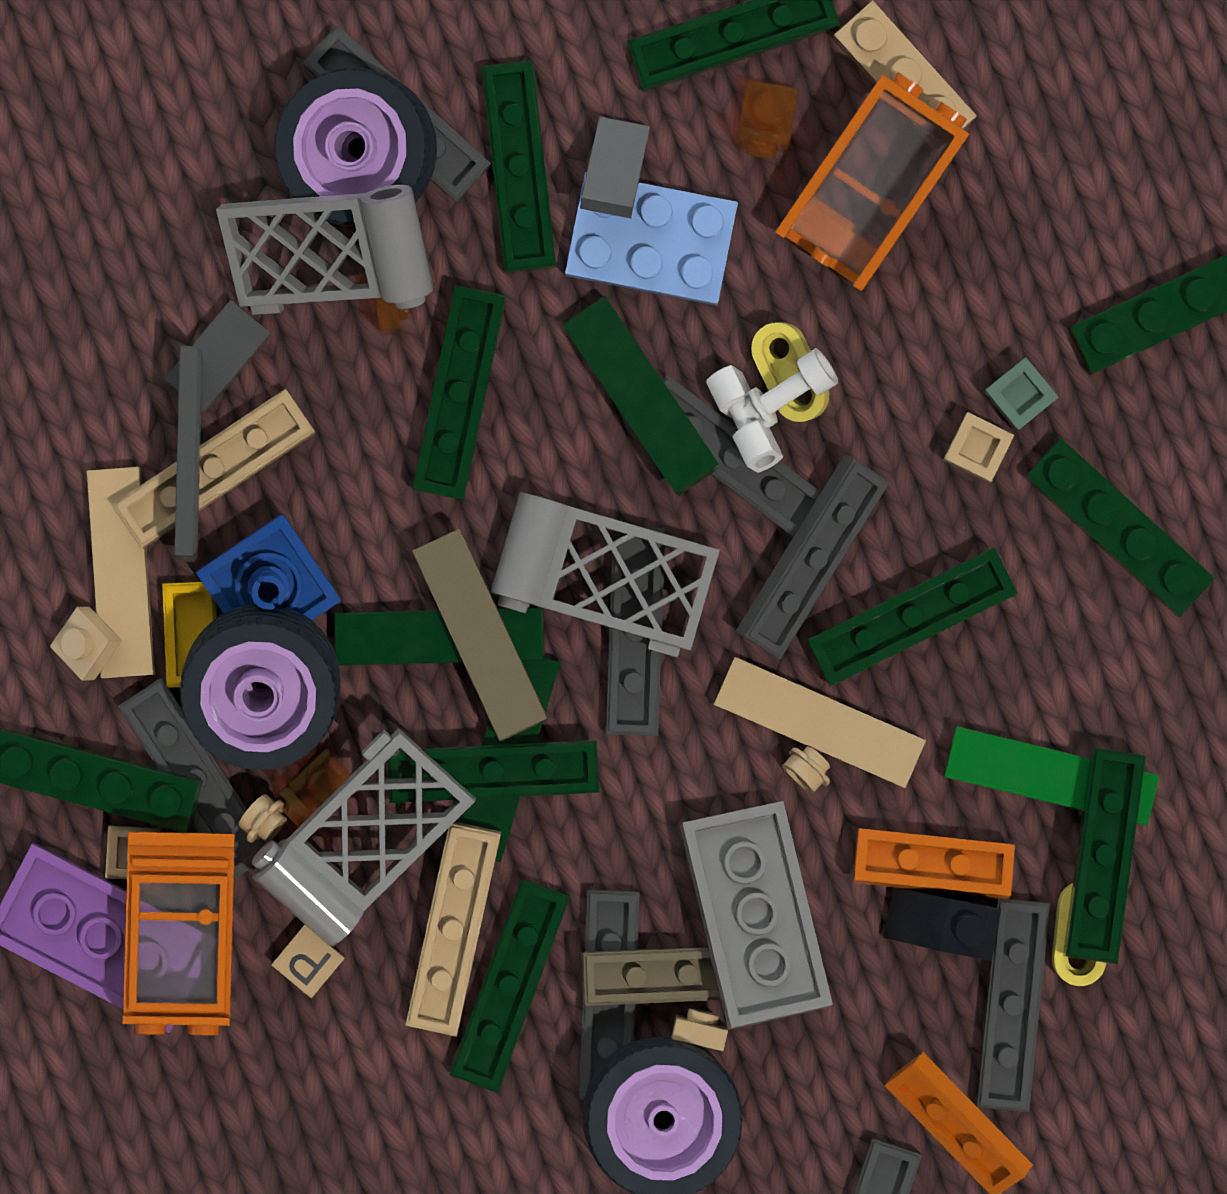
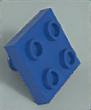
M281 513L196 570V574L224 614L231 609L239 606L244 607L247 604H256L263 609H274L277 604L281 605V607H288L291 610L298 611L300 615H304L312 621L341 601V597L284 513Z

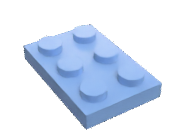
M585 172L565 276L718 306L738 202L639 183L631 219L580 209L587 174Z

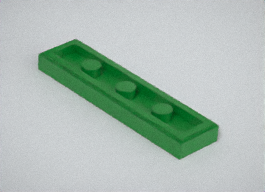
M955 726L943 777L1083 810L1090 758ZM1148 772L1143 774L1137 824L1148 826L1160 775Z

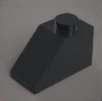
M892 887L883 938L941 952L992 961L1001 908L980 902Z

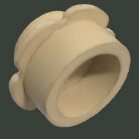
M807 746L803 751L798 748L791 749L789 752L790 757L782 767L795 783L811 794L821 784L824 786L829 785L830 780L825 775V772L830 768V765L823 756L810 746Z
M264 794L247 809L239 821V827L248 834L247 840L252 843L255 840L262 839L267 843L280 832L287 821V818L282 815L284 803L281 800L275 802L267 794Z

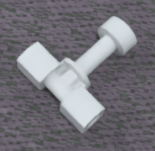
M817 348L797 360L799 372L765 394L756 387L750 389L743 373L732 365L718 370L707 379L706 383L719 410L733 418L738 431L732 437L746 466L753 471L759 473L767 470L783 458L770 430V427L778 422L775 411L811 388L816 394L821 395L838 384V378L831 364Z

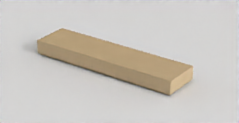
M286 389L200 446L199 511L315 434L314 429ZM177 462L112 504L142 549L175 528Z
M141 468L88 470L87 482L96 614L122 640L101 670V678L155 675L146 547L144 549L140 547L112 506V504L142 485Z
M734 657L714 702V705L903 788H906L926 740L736 657Z
M454 822L448 828L405 1026L457 1037L501 831Z

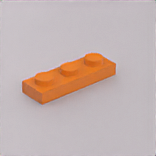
M859 828L856 838L853 883L1009 899L1012 891L1015 844Z
M924 1052L895 1072L884 1085L989 1194H1001L1023 1179L1032 1168L1033 1164Z

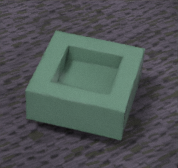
M1026 357L983 391L1016 432L1059 398Z

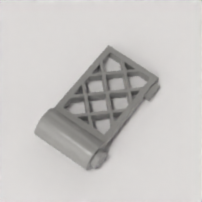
M408 185L384 186L367 193L226 203L221 204L216 209L239 306H250L252 315L281 313L284 310L283 304L382 298L385 302L394 303L398 309H409L423 304L426 301L425 296L434 289L413 190ZM352 210L356 232L351 239H348L327 222L333 211ZM324 211L321 216L315 213ZM286 214H296L313 227L303 242H300L279 225ZM268 215H276L273 220L268 217ZM248 217L265 230L255 246L239 234L235 218ZM318 232L342 250L332 266L308 248ZM271 236L295 253L285 269L261 251ZM348 255L365 268L368 283L354 284L338 271ZM300 258L324 276L317 287H307L290 274ZM253 262L277 279L270 290H252L248 269ZM330 281L334 284L332 286H327V284ZM282 285H284V286L287 287V289H280V288H281Z
M519 492L490 592L500 595L498 606L526 613L530 604L649 638V650L678 658L680 648L691 651L720 550L580 510L549 499ZM579 520L598 526L608 545L580 559L571 543L576 521ZM606 529L627 535L613 542ZM635 537L648 540L658 560L630 574L616 547ZM656 543L675 548L676 550L663 557ZM569 549L576 563L563 569ZM612 551L626 577L598 592L584 565ZM684 552L706 557L701 578L681 589L667 561ZM662 565L676 592L648 606L634 580ZM579 568L593 596L574 606L554 600L559 579ZM630 583L644 610L626 620L612 617L602 597ZM698 587L691 608L684 594ZM679 597L690 616L684 637L663 632L652 612ZM597 600L604 614L584 609V607ZM647 615L654 629L633 622Z
M399 728L392 735L383 730L362 751V755L367 760L288 839L281 840L278 843L270 840L256 853L252 860V865L256 867L252 878L329 946H334L343 940L357 925L364 911L475 802L474 796ZM399 748L415 761V778L384 779V763ZM422 768L432 777L422 778ZM378 769V779L367 780ZM422 788H445L456 798L444 812L422 813ZM415 789V813L385 814L384 790ZM358 790H378V815L347 816V799ZM341 806V816H331ZM432 823V824L422 833V824ZM416 824V840L407 849H385V825ZM378 825L379 850L348 851V826ZM319 827H341L342 851L319 852L307 839ZM379 860V877L364 891L348 878V861ZM385 860H395L386 869ZM331 862H342V872Z

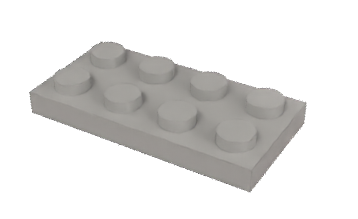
M780 801L683 822L680 825L728 1030L831 1007L833 1003L784 802Z

